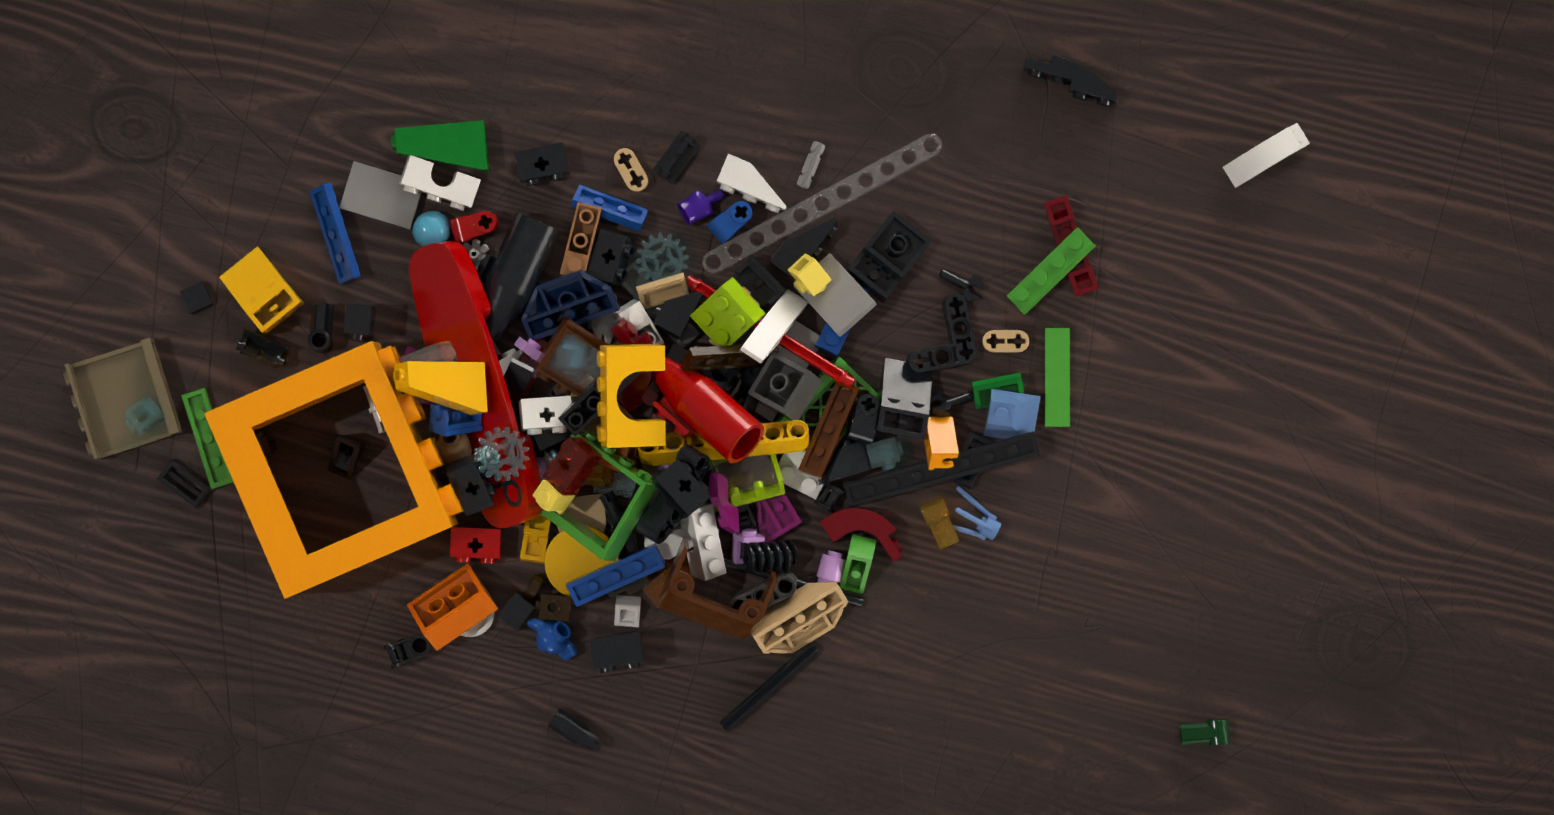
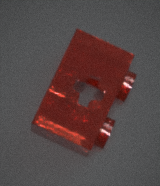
M569 437L561 444V450L557 456L549 462L548 469L543 475L561 495H576L602 457L583 437Z

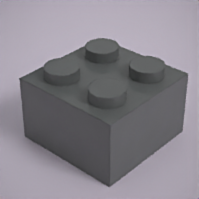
M772 351L747 394L790 420H800L822 380L811 371Z

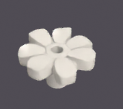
M473 239L472 245L466 242L463 246L467 249L478 271L479 263L485 258V253L490 249L486 244L480 246V240Z

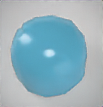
M427 211L418 216L413 223L412 229L415 241L422 247L447 241L451 235L448 217L439 211Z

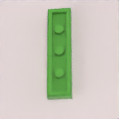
M1045 328V427H1070V328Z
M206 388L181 395L211 489L234 483L204 414L213 410Z

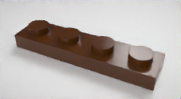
M836 381L798 470L800 472L823 480L861 392L860 388L855 386L848 388L843 384H838Z

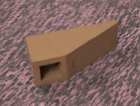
M577 203L560 270L561 276L580 269L585 272L587 271L602 208Z

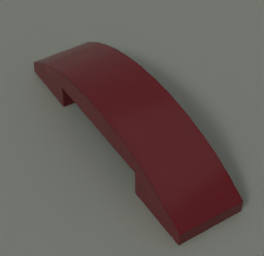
M1067 195L1043 203L1056 246L1061 244L1077 228ZM1086 255L1067 274L1075 297L1099 289L1093 269Z

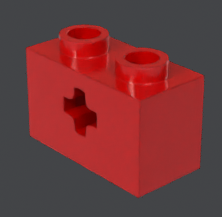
M451 527L450 557H456V562L470 563L471 558H481L480 563L495 564V559H501L503 529ZM476 538L478 543H483V548H479L477 553L474 552V548H470V543H474Z

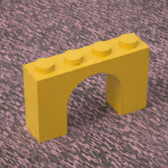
M600 345V351L597 352V365L600 367L597 389L601 393V402L597 404V414L601 417V427H598L597 437L598 441L601 442V446L606 448L666 446L665 420L659 418L629 419L620 411L617 404L619 385L628 375L641 371H665V345Z

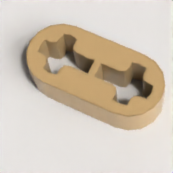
M628 148L619 149L614 155V163L624 182L633 192L639 193L644 191L648 185V178L637 157ZM623 153L626 156L631 155L632 157L629 160L632 168L629 170L624 163H618L621 160L620 155ZM633 171L638 178H644L641 181L642 186L639 188L636 185L632 186L630 184L633 181L630 173Z
M991 330L983 336L982 345L985 350L991 353H1020L1029 346V337L1020 330ZM994 334L996 339H1004V344H996L995 348H991V344L987 343L986 340L990 339L991 335ZM1016 335H1020V338L1025 340V344H1021L1018 349L1015 344H1007V339H1015Z

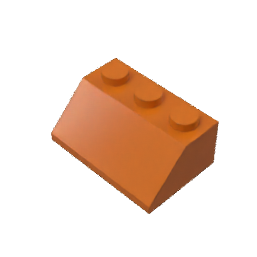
M469 563L407 604L423 635L436 651L498 610L492 597Z

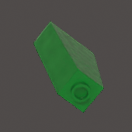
M483 120L394 128L395 135H391L392 150H396L399 156L408 157L412 155L430 162L480 172H489L486 129Z

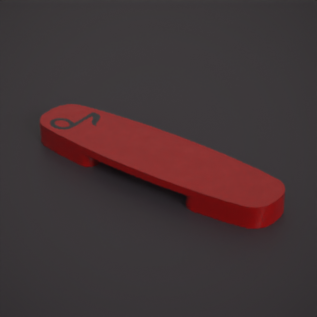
M445 241L426 245L415 251L409 263V274L429 362H485L487 412L482 413L481 426L483 428L482 431L466 433L472 446L471 455L483 446H490L494 452V457L485 463L484 466L487 472L485 478L487 482L493 483L497 495L494 496V506L482 510L485 519L497 528H508L532 521L542 511V508L533 496V493L541 483L532 440L527 433L519 432L503 372L485 319L490 315V303L469 253L461 243Z

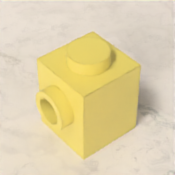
M806 253L788 269V272L796 280L793 284L802 294L807 292L815 296L823 292L827 284L832 280L817 260Z

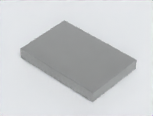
M353 161L339 208L411 230L422 192L418 191V194L415 195L404 191V186L399 184L402 175Z
M829 253L819 262L832 279L827 284L825 290L812 296L807 292L802 294L796 287L795 289L836 334L841 337L877 304Z

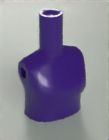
M718 189L706 196L698 190L684 201L677 203V208L684 221L690 226L696 221L712 215L711 205L723 199L724 194Z

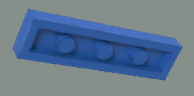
M323 184L309 191L339 285L361 277L332 184Z
M656 543L567 582L566 587L576 607L665 568L666 563Z

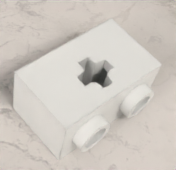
M571 396L521 399L518 402L521 432L527 431V435H540L542 430H552L553 434L567 432V428L560 422L558 417L571 404ZM544 410L547 411L548 415H552L548 422H545V418H540Z

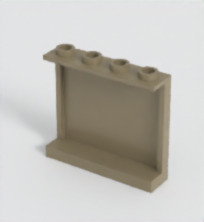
M146 338L140 340L139 343L74 364H65L64 379L66 384L72 387L71 401L73 407L79 410L81 418H78L79 427L82 433L86 432L88 441L85 442L89 456L93 455L94 459L99 460L183 433L154 339Z

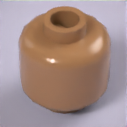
M466 433L451 436L439 435L437 439L438 451L443 460L448 464L467 457L472 453V446Z

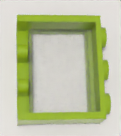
M776 454L745 457L743 460L733 464L726 459L711 460L716 468V473L728 479V503L735 507L785 494L783 477ZM713 506L714 512H718V507Z

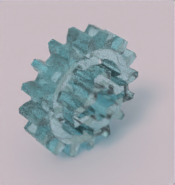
M660 232L657 239L650 235L648 237L649 243L641 242L644 250L637 249L636 254L641 256V258L636 259L635 264H641L642 267L637 272H645L644 281H647L649 278L656 281L682 273L680 270H687L688 266L683 261L688 260L689 256L683 255L686 246H678L679 238L672 241V234L669 233L667 238H663ZM662 244L661 248L656 251L649 250L654 245ZM671 247L677 253L678 259L673 257L670 252ZM664 250H666L665 260L668 262H664L659 270V260L656 257H660ZM646 260L651 262L654 268L653 272L647 267ZM675 269L671 274L662 276L663 271Z
M496 427L494 428V434L490 431L485 432L487 439H478L482 446L474 450L480 453V456L476 457L475 461L482 462L478 469L479 471L486 469L487 478L494 474L495 481H500L502 476L505 481H510V474L518 477L519 472L517 470L526 469L522 463L530 458L524 456V452L530 449L529 447L522 446L526 439H518V431H513L509 434V427H504L501 433L500 428ZM499 437L506 438L501 444L492 442ZM514 446H516V448H517V453H518V456H517V457L515 456V453H514ZM505 449L504 454L506 458L499 459L500 454L498 450ZM487 452H489V455H490V459H491L490 462H488V460H487V456H486V453H487ZM503 464L511 466L506 471H499Z

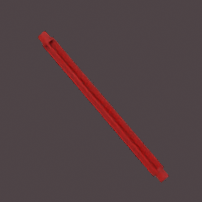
M691 275L686 279L687 286L692 289V292L699 291L703 293L702 297L708 299L716 291L702 282L701 279L697 280ZM760 319V320H759L753 327H751V328L756 329V327L759 325V323H760L763 319ZM785 334L778 344L836 380L838 384H843L848 388L853 386L856 379L850 376L847 371L840 369Z

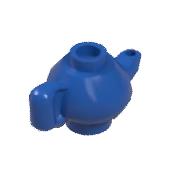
M536 618L528 620V626L537 631L536 645L540 651L553 655L558 654L565 661L577 655V648L569 641L571 631L565 622L543 621Z

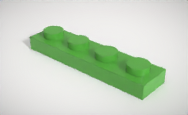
M1077 227L1007 297L1023 314H1026L1096 245Z

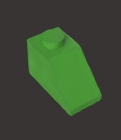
M852 534L840 589L860 594L864 593L875 550V539Z

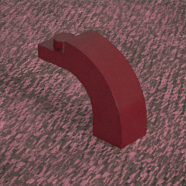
M624 317L618 320L611 328V331L622 345L653 344L647 331L638 336L635 326L631 322H627ZM643 371L617 395V399L625 409L635 404L646 392L653 380L652 371Z
M850 508L837 511L820 521L821 526L832 542L852 531H866L879 540L893 562L902 557L899 552L903 549L896 538L892 540L889 538V535L895 532L896 529L878 513L866 509Z

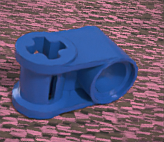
M737 201L725 212H722L706 227L723 245L749 222L753 215L752 208L747 202ZM738 206L740 208L747 207L746 218L743 219L741 216L735 217Z

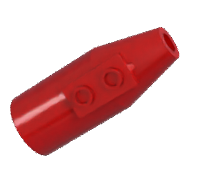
M665 358V371H652V378L664 395L659 403L654 401L652 404L659 410L656 415L665 420L666 423L671 421L676 426L673 430L685 439L686 436H689L695 440L698 437L695 435L697 433L732 464L743 460L758 445L764 434L763 424L713 380L694 370L684 371L680 363L669 358Z

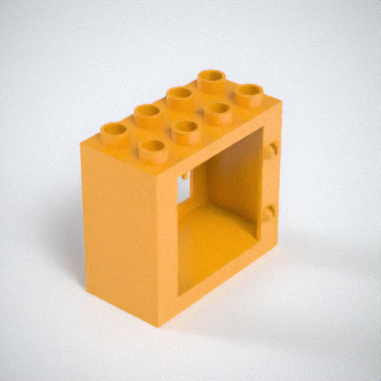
M370 341L204 413L284 599L459 524L455 514L463 511L452 485L448 484L443 487L435 470L446 465L438 451L437 441L435 437L422 440L416 423L426 419L418 397L407 393L402 394L401 391L396 390L393 378L394 364L402 363L403 361L395 346L392 347L390 345L382 348L381 343ZM365 383L419 507L307 555L254 431Z

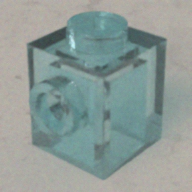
M894 437L865 445L872 469L882 467V471L897 468L896 463L900 462V456L904 455L901 442H895Z

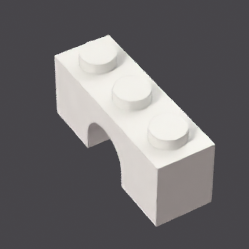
M412 155L408 156L399 182L400 185L404 186V191L415 195L418 194V191L428 194L427 199L441 203L442 199L451 202L450 207L464 211L465 207H472L481 181L480 179L455 172L452 182L446 187L436 185L431 178L434 163Z
M706 501L689 517L680 521L681 529L689 533L694 545V550L687 552L691 575L704 581L727 573L713 505Z

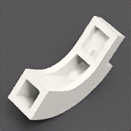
M1298 123L1237 157L1223 166V169L1236 188L1310 143Z

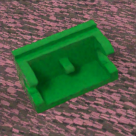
M1021 373L971 382L976 410L988 408L991 389L1024 394Z

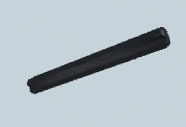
M811 642L808 643L720 721V725L727 732L730 731L818 653V649Z

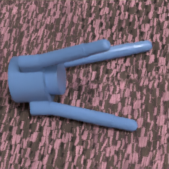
M957 486L956 490L986 517L982 516L981 519H978L968 512L956 508L955 512L977 524L976 529L979 532L952 524L949 525V528L976 536L982 540L986 538L993 540L1001 527V523L996 521L997 516L991 514L960 486Z

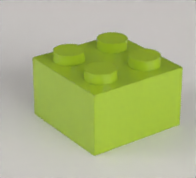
M732 277L696 309L690 317L716 345L729 346L737 342L766 313Z

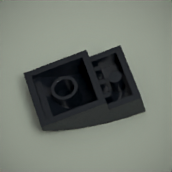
M893 210L846 271L859 285L868 289L873 296L884 303L932 240Z

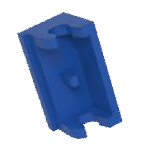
M437 403L430 404L429 431L443 436L482 431V413L469 415Z

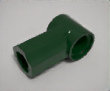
M1213 719L1202 723L1180 724L1179 731L1182 746L1230 744L1228 719Z

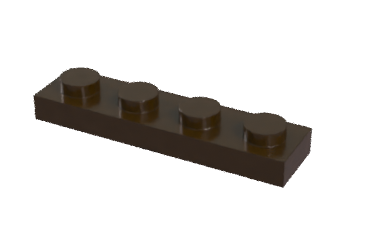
M743 344L716 345L711 347L695 346L689 348L681 365L684 371L760 367L765 365L771 353L762 363H759L740 350ZM778 345L773 349L777 354L780 351Z

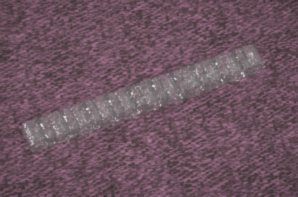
M935 134L924 135L709 251L702 260L704 270L711 275L719 274L749 258L751 255L766 249L931 160L939 154L942 148L941 139ZM927 140L935 141L937 150L934 152L926 151L923 146L924 142ZM907 151L912 152L916 157L915 162L911 164L905 163L902 160V154ZM885 163L891 164L894 172L889 176L883 175L880 171L881 165ZM860 176H870L872 184L869 187H862L858 182ZM842 186L849 188L851 192L850 197L847 199L839 198L836 193L838 188ZM820 198L826 199L829 202V207L824 211L818 210L815 207L816 200ZM803 210L807 213L808 217L804 222H797L793 218L794 212ZM777 221L784 223L786 226V230L782 234H776L772 231L771 227ZM760 233L764 237V242L759 246L752 245L750 242L751 235ZM732 245H739L742 248V254L737 258H733L728 254V249ZM712 256L719 258L721 261L717 269H710L706 265L707 260Z

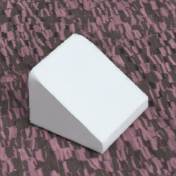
M617 595L615 626L639 627L641 597Z

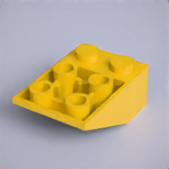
M258 246L219 277L263 334L269 333L304 304Z

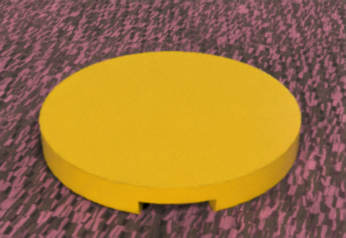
M584 525L608 543L610 538L602 530ZM565 531L558 533L550 542L544 560L545 571L551 584L560 593L569 597L571 595L566 587L567 582L614 562L601 560Z

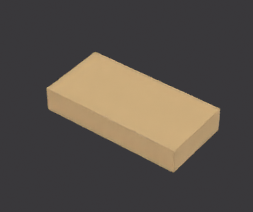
M684 273L636 286L644 309L664 304L667 300L690 294Z

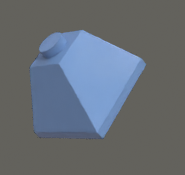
M991 389L984 436L1005 439L1035 431L1040 396Z

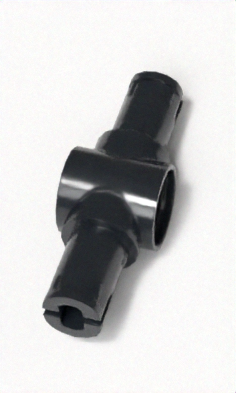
M612 490L607 493L610 501L607 500L605 494L601 495L599 499L606 510L607 520L613 533L616 523L621 520L625 510L621 509ZM634 529L623 546L627 555L641 550L635 539L637 535Z

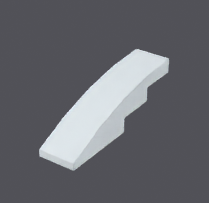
M788 289L759 323L740 350L759 363H762L779 344L798 316L805 310L808 302Z

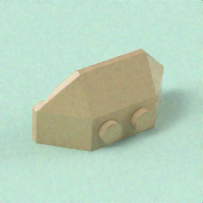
M837 582L807 583L797 589L789 598L769 606L762 620L752 632V636L764 654H770V652L778 654L794 653L835 628L844 607L848 604V600Z

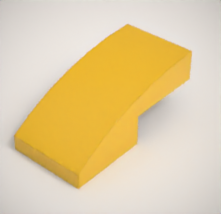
M541 513L532 521L525 523L520 561L545 563L551 521Z

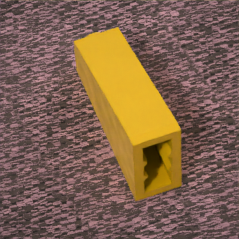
M407 361L394 364L393 378L396 390L469 415L487 412L485 362Z

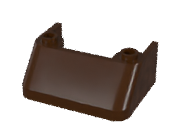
M683 537L660 592L659 599L662 608L736 638H746L751 635L762 620L778 583L776 572L771 571L759 600L750 598L742 602L739 610L693 593V577L689 573L680 570L689 549L688 538Z

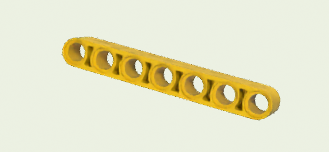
M801 420L761 423L764 426V434L758 445L747 457L804 451L810 442L808 425ZM676 432L666 433V446L637 447L640 462L648 466L672 464L676 460L679 450L686 444L708 455L711 460L725 458L697 433L695 435L698 437L693 440L689 436H686L684 439ZM797 434L803 435L801 437H794ZM770 437H777V439H774V440H770L769 438H770ZM697 444L703 445L701 447H695V445ZM653 449V451L646 452L645 450Z

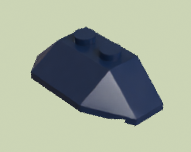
M580 269L537 285L521 321L528 337L535 341L554 334L564 317L580 325L620 310L611 286Z

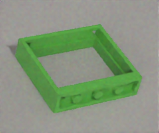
M581 431L576 436L571 435L546 480L559 479L565 484L587 446L640 485L608 543L566 511L559 515L556 511L548 512L542 509L540 513L601 560L615 561L657 488L651 482L652 476L649 473L636 469L633 466L634 462L624 456L620 457L617 455L615 448L601 446V442L597 440V435L592 431Z

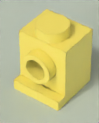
M559 479L542 480L533 493L536 502L542 509L548 512L556 511L559 515L564 513L576 496Z

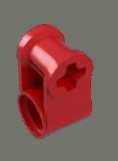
M489 211L465 215L449 221L455 241L461 244L491 234L499 226L497 216ZM485 216L488 219H492L488 229L485 226H481Z

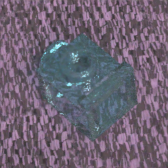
M148 394L124 411L126 418L124 424L131 433L137 431L140 436L159 421L164 420L162 411ZM142 415L147 417L143 422L138 421V418Z

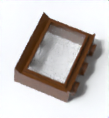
M564 317L533 367L538 370L536 375L548 383L551 379L559 383L557 388L570 396L573 392L579 395L600 374V367L597 365V352L600 351V345L609 344Z

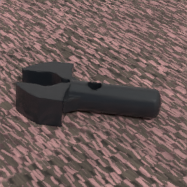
M945 268L939 273V277L961 288L962 296L967 301L979 299L978 296L969 292L967 286L974 285L984 290L981 280L974 275L971 279L965 280Z
M971 391L950 398H943L940 393L933 395L930 398L932 416L941 418L950 416L951 407L973 401L974 395Z

